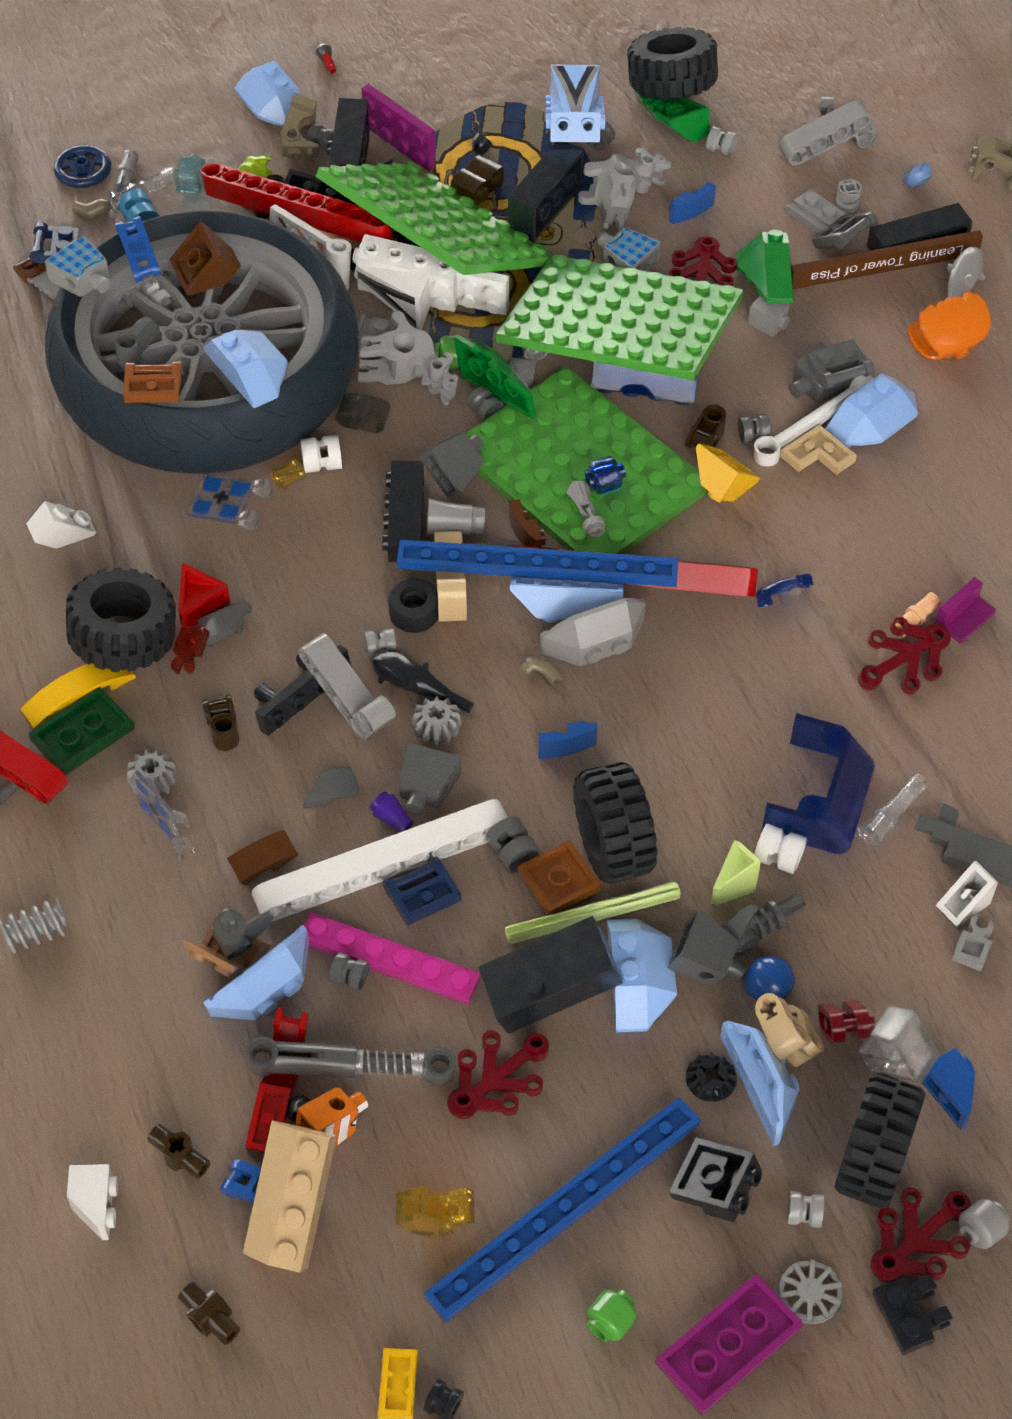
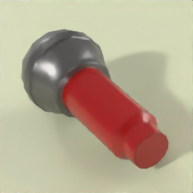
M321 43L316 48V55L323 60L327 70L333 74L336 72V66L331 57L332 49L328 44Z

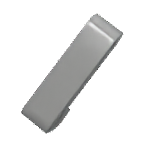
M854 100L785 135L779 142V148L789 164L797 166L851 138L854 139L858 147L867 148L876 141L877 133L874 120L862 101Z
M321 633L298 649L299 656L353 731L362 740L368 739L395 718V710L388 699L382 695L376 699L372 696L326 634Z

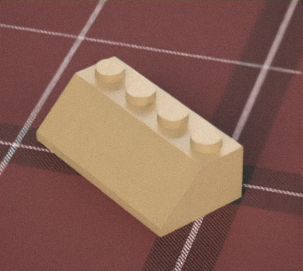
M272 1120L243 1254L266 1265L299 1273L309 1267L337 1135Z

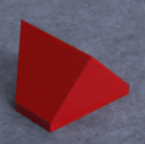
M182 562L178 613L181 628L186 631L198 624V619L229 605L230 598L228 586L224 582Z

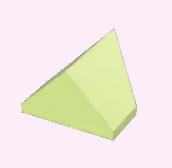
M734 840L713 887L711 904L719 905L756 891L761 860L736 840Z

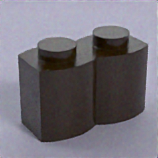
M478 155L468 163L466 168L461 169L455 174L451 180V186L456 189L458 195L471 198L474 201V205L477 206L487 200L489 193L502 186L504 182L503 166Z

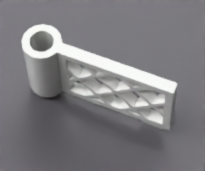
M276 204L270 207V221L282 226L279 221L280 217L286 225V229L299 236L300 234L296 228L301 230L305 240L313 245L333 265L348 291L351 244L344 239L329 238ZM315 240L323 244L322 252Z

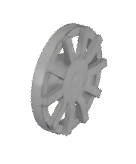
M813 1259L792 1264L782 1274L778 1288L779 1298L802 1323L818 1324L832 1318L840 1307L843 1295L842 1284L833 1269ZM802 1268H809V1277H805L801 1270ZM815 1269L823 1272L818 1279L814 1278ZM795 1271L801 1281L798 1282L789 1276ZM829 1276L833 1283L823 1285L822 1282ZM785 1282L795 1286L797 1290L785 1292ZM836 1289L837 1298L825 1294L824 1292L827 1290ZM796 1296L798 1301L791 1307L786 1298ZM822 1299L833 1303L834 1306L827 1311L822 1303ZM801 1305L807 1307V1316L798 1313L796 1310ZM818 1306L822 1315L812 1316L813 1307Z

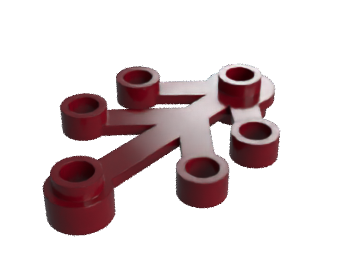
M705 236L696 240L694 248L686 252L681 250L673 252L672 264L675 267H683L687 261L698 256L700 260L683 269L672 268L669 271V276H681L686 279L697 273L696 281H706L708 274L718 285L733 286L734 278L728 274L736 271L737 261L733 257H725L719 251L720 244L715 238ZM710 259H714L721 266V270L727 274H722L710 263Z
M896 617L890 624L892 634L896 636L905 634L921 640L913 644L889 638L882 630H874L868 637V644L872 648H884L899 653L878 666H865L858 674L857 680L863 689L874 690L880 685L884 675L907 662L905 679L901 683V689L905 694H915L921 686L920 680L917 678L920 654L929 649L928 664L923 669V676L928 681H936L942 674V667L939 665L940 653L951 641L950 632L945 626L938 623H933L923 628L909 624L904 617ZM895 623L901 624L903 630L898 629ZM934 633L938 634L941 639H937ZM873 636L879 637L881 643L876 642ZM929 668L934 669L936 675H932L929 672ZM868 672L874 674L876 679L870 678ZM907 682H912L915 688L908 687Z
M486 1031L482 1036V1047L484 1049L482 1080L471 1088L472 1070L477 1065V1056L470 1049L460 1051L457 1058L460 1068L459 1086L448 1097L447 1106L449 1112L459 1119H468L474 1116L477 1111L501 1112L506 1116L516 1114L519 1109V1100L514 1094H504L500 1099L483 1098V1096L489 1091L526 1093L531 1097L540 1095L543 1090V1080L540 1076L531 1074L525 1079L507 1077L529 1060L533 1062L544 1060L549 1052L547 1038L538 1033L530 1034L524 1040L523 1048L496 1068L497 1050L501 1046V1036L496 1031ZM489 1038H493L497 1042L493 1045H490L486 1043V1040ZM539 1042L542 1045L538 1048H535L531 1046V1043ZM465 1057H470L473 1061L466 1064L461 1060ZM536 1082L539 1087L531 1089L528 1087V1084ZM468 1099L469 1103L461 1105L458 1103V1100ZM507 1101H511L515 1104V1106L512 1108H506L503 1104Z
M906 1188L900 1198V1203L904 1210V1242L895 1249L893 1229L898 1222V1214L889 1207L881 1209L877 1217V1224L880 1227V1250L874 1253L870 1262L873 1275L882 1282L895 1281L902 1274L931 1275L933 1280H939L944 1276L947 1269V1264L941 1257L933 1256L927 1262L905 1259L913 1252L951 1255L955 1259L965 1258L970 1250V1243L965 1237L955 1236L951 1241L929 1239L950 1220L959 1221L960 1214L971 1206V1201L965 1193L961 1191L948 1193L942 1208L918 1228L917 1208L920 1205L922 1196L916 1188ZM911 1195L915 1197L916 1202H908L905 1196ZM952 1200H960L964 1206L957 1207L953 1204ZM882 1216H890L893 1219V1222H884ZM961 1244L965 1251L959 1252L953 1245ZM889 1260L893 1263L894 1267L886 1268L883 1266L882 1261ZM930 1265H939L941 1272L932 1271Z

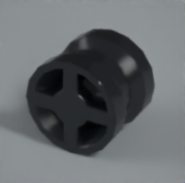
M438 1379L426 1398L423 1411L428 1414L436 1413L440 1415L441 1419H453L462 1402L464 1391L458 1388L452 1390L447 1387L445 1381Z

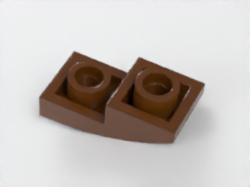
M520 499L509 501V519L522 545L531 547L545 545L544 530L538 528L536 518L529 519L527 509H522Z
M281 830L249 844L227 859L240 883L246 885L268 869L276 871L299 854L286 831Z

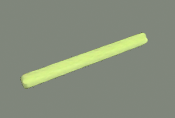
M670 882L505 927V936L509 944H514L557 932L591 916L596 921L670 902L680 898V888L677 882Z

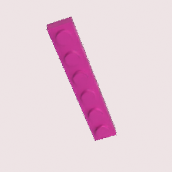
M310 912L304 923L309 936V947L334 956L341 952L349 955L355 961L358 959L370 962L369 969L469 1005L481 980V973Z

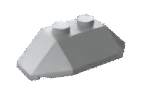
M622 598L572 615L556 624L551 630H545L540 633V651L543 655L579 667L588 663H596L614 654H622L632 648L643 624L646 601L644 598Z

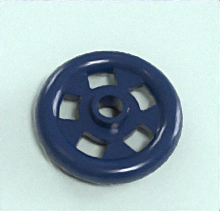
M80 145L63 151L56 158L53 170L56 178L64 185L73 188H87L99 184L109 175L111 160L108 154L98 147ZM87 155H90V156H94L95 158H94V159H91V158L86 157V156H87ZM95 165H100L101 169L94 170ZM70 168L72 172L65 174L63 170Z

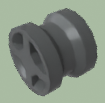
M605 121V130H600V142H587V144L595 151H602L607 144L615 139L613 127Z

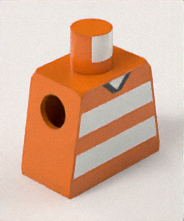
M336 1087L300 1106L297 1109L295 1125L337 1135L335 1147H337L355 1132L358 1113L368 1107V1102L360 1091H356L348 1097L341 1088Z

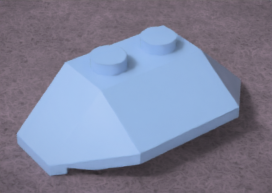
M275 60L245 73L234 88L235 93L257 119L278 126H283L294 92L300 94L296 84Z
M233 330L210 340L203 347L204 352L253 408L278 398L288 363L287 359L262 332Z
M881 373L845 399L825 429L848 448H851V446L883 443L918 416L915 393L897 379Z
M512 576L510 591L536 618L543 619L545 622L556 623L572 615L621 599L623 597L624 584Z
M637 918L607 920L608 946L623 984L612 988L616 1033L648 1031L653 1022L677 996L675 971L667 968L673 955L671 937Z
M304 925L300 926L294 933L247 968L241 975H238L217 993L204 1001L203 1004L210 1017L256 1020L260 1016L265 1017L276 1008V1003L285 996L291 997L298 992L302 986L301 983L305 979L309 936Z
M732 1021L723 1022L720 1033L721 1041L772 1145L776 1146L781 1141L795 1106L799 1092L798 1081L794 1074L789 1075L785 1067L786 1060H780L773 1053L766 1041L765 1033L756 1028Z

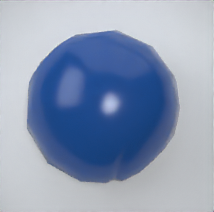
M762 956L756 959L745 972L743 983L747 993L756 1001L766 993H773L780 998H785L793 990L795 976L792 967L786 960L777 956Z

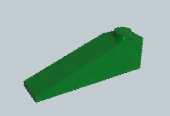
M635 92V95L653 117L677 136L686 139L688 142H698L701 138L709 135V107L689 98L658 100L657 98H647L645 95L641 96Z
M780 230L761 232L735 254L737 261L736 270L739 273H745V280L756 285V292L767 303H793L787 232Z
M459 334L455 335L454 342L461 378L476 387H486L491 391L492 396L531 419L535 418L536 412L533 395L498 351L480 341Z

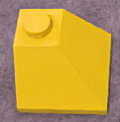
M698 443L696 453L701 486L708 490L707 495L716 502L721 503L722 500L733 502L760 480L758 475L723 449Z

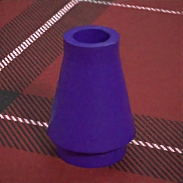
M384 791L370 805L374 817L399 832L410 829L414 823L394 794H388Z

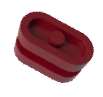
M858 1000L843 1001L842 1011L833 1003L818 1005L820 1030L822 1035L831 1044L845 1042L846 1032L856 1041L870 1039L871 1032H875L873 1013H868L865 1006Z

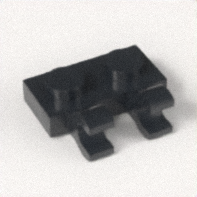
M931 1275L917 1280L910 1286L905 1277L873 1289L872 1294L902 1356L934 1343L935 1338L932 1332L951 1325L949 1321L953 1317L947 1306L940 1307L924 1317L917 1304V1301L935 1295L934 1289H937V1286Z

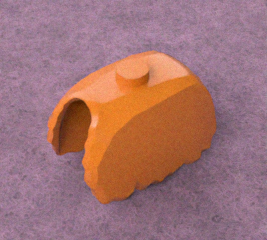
M971 291L964 293L962 297L946 298L944 301H939L936 307L931 304L919 313V319L907 328L909 342L914 350L926 359L940 360L955 357L956 360H960L971 353L970 350L980 345L989 334L991 325L989 310L984 298L978 293L973 294Z

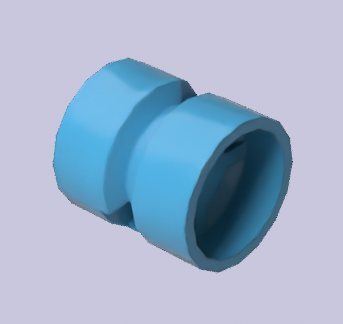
M129 190L119 200V209L126 222L133 221L132 218L138 216L141 217L142 222L160 217L144 190Z

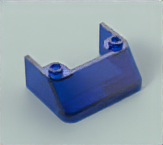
M796 713L790 744L839 757L826 798L818 795H807L800 800L797 810L767 802L762 831L768 823L782 828L785 835L793 832L806 837V846L834 854L845 853L851 848L874 772V760L845 727Z

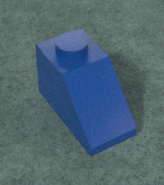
M953 1048L926 1065L920 1081L957 1127L962 1130L966 1127L971 1114L975 1071L971 1061L966 1056L961 1055L956 1048Z

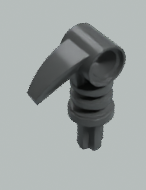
M793 894L777 904L772 900L766 902L763 907L764 909L758 908L756 904H750L728 919L722 927L738 940L739 944L735 952L737 956H744L759 944L760 939L766 937V933L771 934L775 932V928L778 930L787 926L786 919L804 910L806 903L801 895Z
M225 908L216 917L212 934L226 959H234L251 948V942L268 927L274 917L270 910L246 922L241 913Z

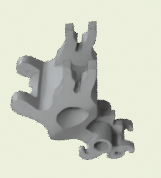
M638 148L635 150L634 156H639V159H628L614 153L608 160L586 163L583 171L584 175L593 177L594 183L590 184L589 191H580L578 201L584 205L599 206L605 217L603 228L608 229L613 221H615V226L618 228L617 233H619L624 228V221L629 217L635 193H647L651 183L660 186L667 184V178L662 179L664 169H670L671 162H666L665 157L655 154L653 157L646 150Z
M394 311L391 315V322L396 327V330L388 331L378 336H362L361 344L370 347H361L360 357L382 356L383 358L377 360L360 359L359 368L366 369L368 372H358V382H381L385 385L406 383L416 377H422L421 385H427V391L432 395L440 394L442 405L448 406L449 400L454 399L458 375H451L448 372L453 362L452 354L445 352L443 357L439 358L434 351L430 335L424 330L412 327L402 311Z

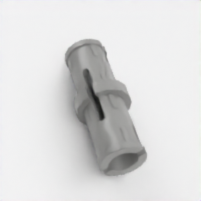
M126 150L123 154L122 164L118 166V178L114 188L119 194H122L123 187H125L124 194L129 191L132 180L136 177V164L139 155L134 150H132L130 157V150Z

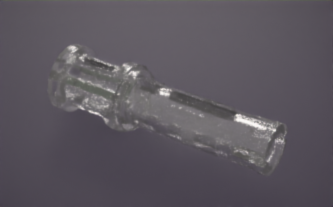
M169 166L135 184L127 183L124 185V188L116 192L111 191L107 193V200L113 211L119 213L121 212L118 205L119 200L127 191L141 189L147 194L152 193L169 183L177 181L178 177L175 176L177 173L172 166Z
M913 774L884 807L876 808L873 811V817L867 823L859 826L858 834L865 843L877 847L882 843V837L888 831L895 829L898 817L928 786L926 781L919 785L924 779L921 775Z

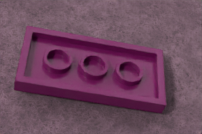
M369 83L361 88L362 99H368L370 131L428 172L436 168L435 130Z
M756 1273L659 1355L655 1360V1364L702 1416L803 1328V1323Z

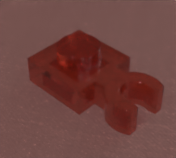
M181 626L173 648V652L177 656L171 662V669L176 674H180L182 667L188 674L194 672V658L202 657L210 634L205 627Z

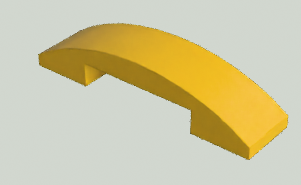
M93 663L90 665L85 664L45 686L27 701L20 710L34 730L57 715L59 711L72 705L99 686L101 688L107 686L112 691L135 679L136 676L133 671L120 670V672H112L108 668L104 670L98 669Z

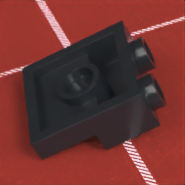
M695 1138L669 1193L674 1200L702 1207L706 1215L735 1222L738 1214L743 1215L746 1213L749 1205L748 1192L751 1186L757 1187L759 1185L762 1169L753 1152Z

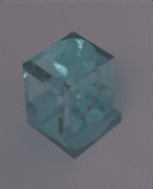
M194 154L188 157H180L177 169H174L173 172L176 191L200 194L203 185L201 169L205 166V159H201ZM185 178H193V182H186Z

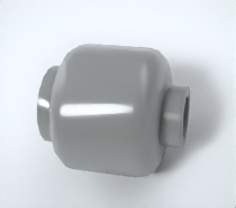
M980 1199L960 1214V1235L965 1237L970 1245L986 1250L1008 1234L1009 1215L1000 1203L988 1199Z

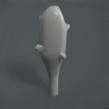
M970 246L966 248L955 259L953 264L949 263L947 265L950 273L947 298H953L954 296L962 297L964 293L973 289L977 280L983 281L985 279L982 272L983 253L978 247Z

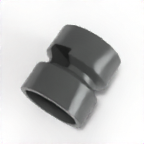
M507 817L499 821L487 833V841L494 852L499 854L500 861L510 874L518 873L519 865L541 855L540 849L533 838L528 836L527 829L518 817Z

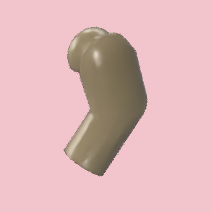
M103 199L95 200L89 204L75 201L72 211L95 220L108 213L111 206L107 200Z
M532 655L526 657V661L521 664V669L525 674L531 676L535 671L542 673L552 686H557L563 680V677L552 663L545 659Z

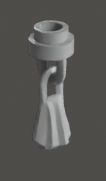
M584 481L572 482L566 493L575 502L580 514L587 518L582 525L585 533L592 538H597L605 532L604 528L606 525L601 516H594L595 508L590 499V488ZM588 505L585 512L582 506Z

